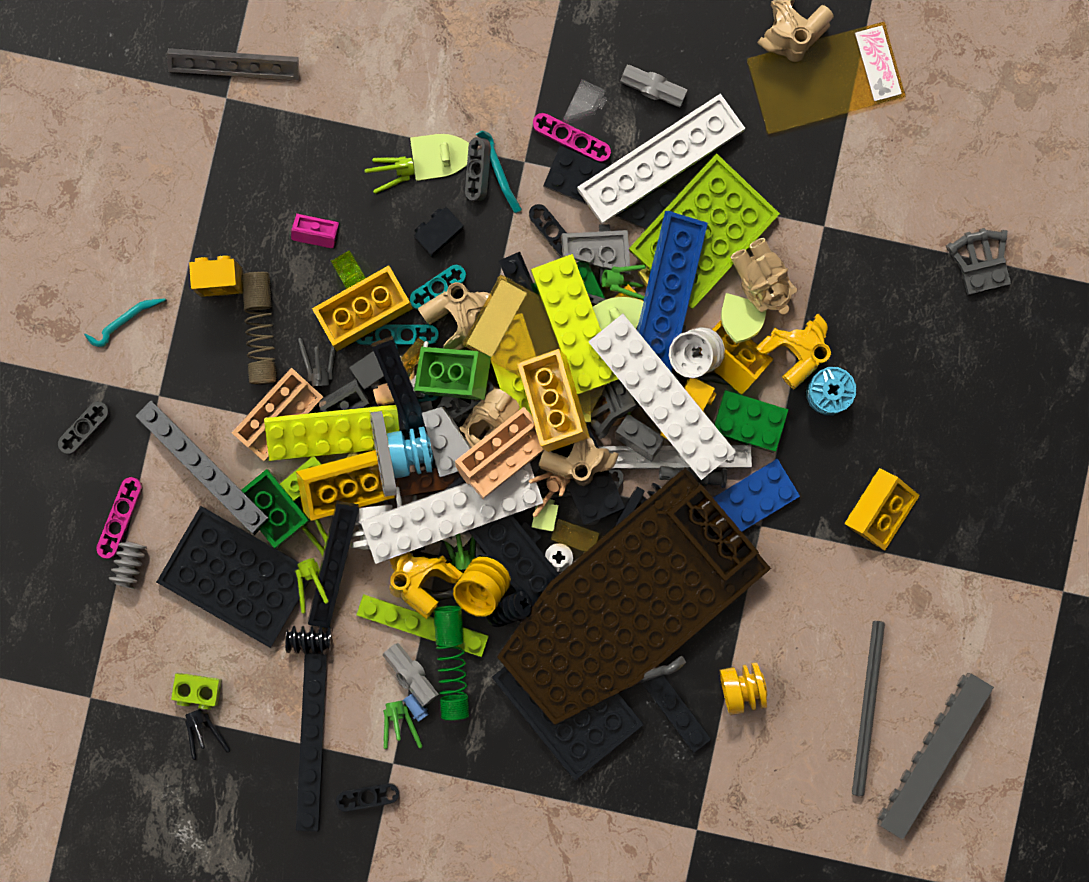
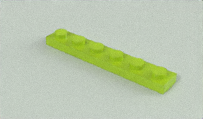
M363 594L357 616L436 641L434 617L429 616L425 619L416 611ZM463 627L464 642L456 647L482 657L489 636Z

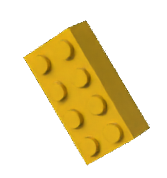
M387 266L312 309L336 351H339L412 310L413 307L390 266Z
M560 349L518 363L540 446L547 452L590 438L567 356Z
M376 450L296 471L303 512L311 521L333 515L336 500L358 504L359 507L395 498L394 495L384 496Z

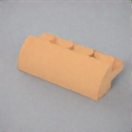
M290 368L231 433L260 459L265 461L269 455L264 418L308 414L323 396L294 369Z
M523 407L455 461V466L468 485L470 484L482 499L545 450L540 446L532 415Z

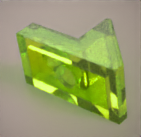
M350 250L331 260L346 289L365 279Z

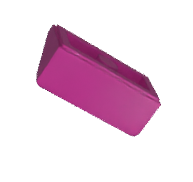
M296 214L291 230V239L293 241L334 248L339 222Z

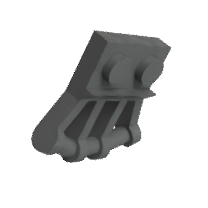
M982 228L979 229V232H966L954 243L950 242L946 245L948 252L961 269L967 295L1011 284L1004 258L1007 230L999 232ZM988 239L999 240L996 259L992 257ZM981 240L986 261L978 263L973 242ZM964 245L967 247L971 265H967L957 251Z
M619 379L601 385L602 390L590 396L591 422L588 424L596 431L595 435L599 439L604 438L609 433L610 427L617 419L625 417L627 413L640 407V404ZM606 398V404L594 411L592 410L594 403ZM610 411L609 416L600 424L597 420L598 417Z

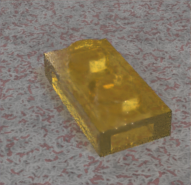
M420 338L402 356L409 377L413 373V368L419 362L420 349L424 346V341Z
M558 519L551 540L586 552L597 542L599 533Z

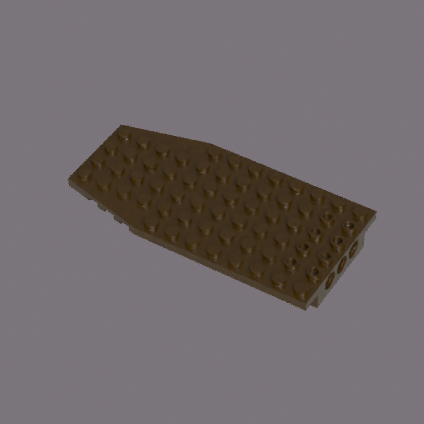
M684 467L550 581L533 605L531 615L522 620L497 655V658L555 725L637 684L644 678L646 672L655 669L765 575L771 567L702 484H699L687 468Z

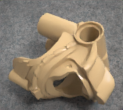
M773 0L771 2L774 16L773 26L766 31L764 38H760L758 44L768 52L784 55L788 60L798 62L803 59L809 47L830 27L829 22L834 18V15L828 7L821 5L808 19H805L792 8L795 0Z
M765 238L758 239L750 244L749 247L753 253L752 257L749 256L746 249L732 254L730 258L742 279V289L756 309L760 312L767 309L778 310L781 314H786L789 311L787 303L790 301L791 295L797 292V288L789 280L788 268L771 251ZM770 288L774 293L770 294L768 289Z
M455 282L448 287L446 292L441 293L422 305L418 310L429 325L451 312L458 328L455 334L446 341L443 348L462 350L464 345L469 346L466 343L478 323V317L485 311L492 295L487 292H469L463 284ZM458 290H463V296L459 299H455V293Z
M495 385L493 387L494 390L485 396V400H481L474 406L472 413L459 428V431L465 434L466 440L471 447L481 441L479 437L484 430L487 433L483 438L519 411L518 402Z
M587 438L574 443L568 457L544 450L539 466L540 469L568 479H574L577 484L585 486L591 483L596 472L612 469L616 464L619 454L613 452V454L609 453V449L596 448L592 438ZM582 469L587 470L588 474L585 477L580 478L577 476L578 471Z

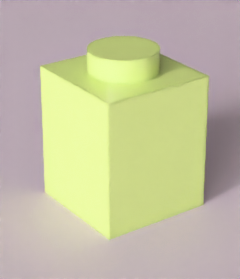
M549 499L537 517H533L532 528L553 532L558 505H554L555 500Z

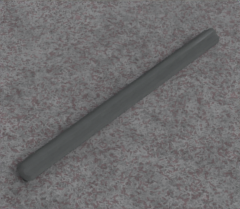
M873 621L852 786V794L855 796H864L885 629V623L882 621Z

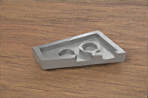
M628 230L561 234L563 257L573 254L574 259L609 270H612L613 266H630ZM631 271L620 272V273L630 275V274H631Z
M445 407L422 413L439 476L444 477L457 473L455 461L472 447L464 439Z

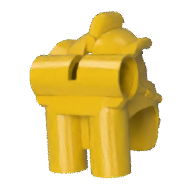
M819 314L814 317V321L809 320L806 323L805 330L796 329L788 332L774 328L771 336H767L755 347L761 355H766L780 346L789 348L795 354L799 361L782 376V379L793 390L814 372L818 365L830 358L831 350L824 343L828 326ZM815 349L822 350L824 354L823 359L815 357Z
M410 552L389 559L392 565L391 568L394 570L390 580V593L395 597L402 598L425 619L437 608L438 601L421 588L423 583L428 578L436 576L453 584L463 575L451 563H446L447 560L443 555L439 558L428 559L426 557H413ZM402 581L405 586L398 587L394 583Z

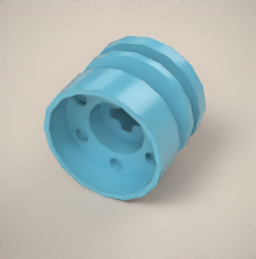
M827 367L820 370L809 380L806 388V398L809 405L816 412L823 415H835L844 411L853 403L856 396V384L853 377L846 370L839 367ZM828 385L837 388L835 391L836 396L833 393L828 394L827 391L830 389Z
M419 427V438H415L414 430L410 429L408 440H405L402 431L387 433L395 478L409 476L411 465H414L416 472L421 474L420 464L425 463L427 473L432 472L433 454L430 438L424 427Z

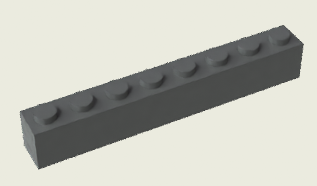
M967 673L966 676L962 675L956 684L958 686L955 694H950L945 702V705H947L943 713L940 712L934 721L935 728L932 733L929 731L925 735L922 742L924 746L921 751L917 750L912 757L911 762L913 764L911 768L903 772L900 778L901 785L898 790L895 788L891 792L888 799L890 800L887 808L883 807L878 814L877 819L879 821L877 824L902 840L905 838L994 688L972 673Z

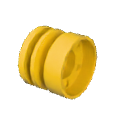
M477 557L470 562L454 586L453 595L455 601L469 614L475 616L490 615L509 588L511 578L505 567L498 561L488 557Z
M757 662L751 663L752 673L750 674L747 665H742L741 676H738L734 667L720 670V679L729 715L744 713V702L747 701L751 709L756 710L755 700L757 699L761 709L767 708V687L764 675L759 669Z

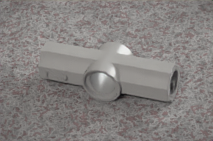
M628 64L620 80V83L641 91V94L648 98L660 99L679 108L688 90L667 81L662 75L654 72L647 73Z
M399 643L394 644L383 653V657L396 672L399 684L403 688L409 689L422 707L429 704L439 695L426 679L423 667L417 661H412Z

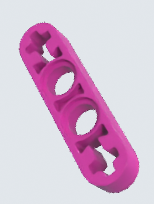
M539 113L534 117L533 128L537 133L598 162L604 163L610 158L611 150L605 142L548 114ZM544 118L546 119V124L551 127L552 123H556L552 134L548 133L550 128L546 126L540 129L537 121H542ZM562 127L567 129L568 136L565 139H559L556 136L557 129ZM579 137H583L588 141V145L583 149L575 145V141ZM591 142L595 143L593 146L595 149L605 148L607 155H602L599 158L594 150H591V154L587 153L591 147Z
M126 478L120 486L97 544V553L102 558H113L119 550V543L123 540L142 492V483L137 478ZM134 481V486L137 487V490L132 491L129 496L134 497L132 502L127 498H122V494L128 495L129 489L126 485ZM123 501H126L130 507L126 514H121L118 511V505ZM113 522H118L121 525V531L116 535L110 532V525ZM106 535L118 538L117 542L112 541L110 544L113 551L105 555V550L102 549V546L107 545L110 540L105 539Z

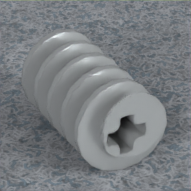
M126 541L125 543H119V546L124 550L116 552L121 557L120 560H114V563L119 568L111 569L116 574V577H109V580L116 585L135 589L130 583H137L138 581L133 577V575L140 574V571L135 566H142L143 563L137 558L145 557V554L140 549H146L147 546Z

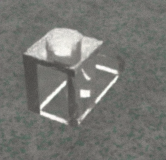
M581 80L563 118V122L570 124L595 115L598 109L602 110L607 101V98L604 97L606 90Z

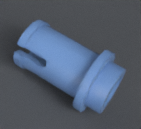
M413 694L402 700L414 715L413 719H416L418 722L429 715L427 712L428 708L422 707Z

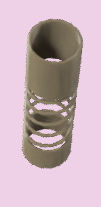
M268 272L244 273L241 275L244 311L250 314H257L245 319V323L258 326L248 329L245 333L249 336L261 337L248 341L246 345L253 348H262L247 354L249 358L261 360L247 364L249 383H274L277 381L275 362H272L275 358L249 356L255 352L274 349V347L248 344L257 340L273 338L274 336L247 333L251 330L273 326L272 324L247 322V320L272 315V313L247 311L264 310L272 307L270 276Z

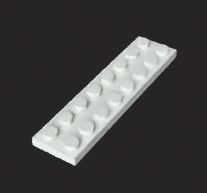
M719 94L578 186L577 190L600 223L604 224L744 132L745 127L722 95Z
M621 314L588 341L701 480L736 452L624 314Z
M530 463L484 499L480 497L470 484L464 483L360 521L375 564L542 504L543 500L537 483H529L530 479L535 478Z

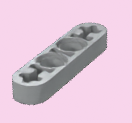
M382 411L371 412L370 422L383 493L385 497L396 495V484Z

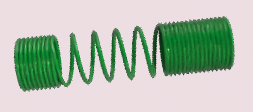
M444 606L433 610L435 642L438 645L436 649L455 648L463 651L461 654L453 657L437 658L439 661L454 659L463 662L461 666L455 668L438 669V672L460 671L464 673V676L457 679L439 681V683L459 682L465 684V687L459 690L440 692V694H463L448 695L440 699L441 718L443 720H462L469 717L468 695L460 692L467 687V684L460 681V679L466 676V673L459 669L466 662L463 659L457 658L465 652L462 648L456 647L464 642L462 608L458 606Z

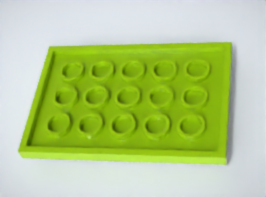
M715 154L629 247V251L651 271L665 211H671L707 222V229L688 307L693 309L732 267L731 255L742 249L747 250L750 244L765 231L780 213L718 154Z

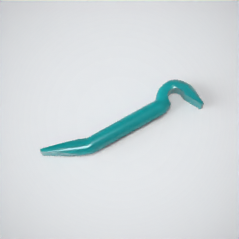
M483 130L476 133V136L485 138L490 142V162L501 190L514 213L521 211L522 208L509 187L494 149L495 143L491 134Z
M167 299L144 300L137 303L102 330L103 338L100 341L86 333L84 335L91 345L103 347L108 343L111 333L142 310L163 303Z

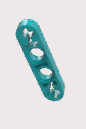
M383 325L376 329L375 332L376 340L379 341L381 340L379 333L383 329L390 330L396 345H424L427 338L419 337L420 341H416V329H420L419 333H427V329H431V332L435 333V337H431V341H427L428 345L435 344L439 338L438 330L433 325ZM410 329L413 332V338L410 341H404L401 338L403 330ZM366 337L365 341H362L360 338L356 342L360 345H372L371 343L377 341H372L373 337Z

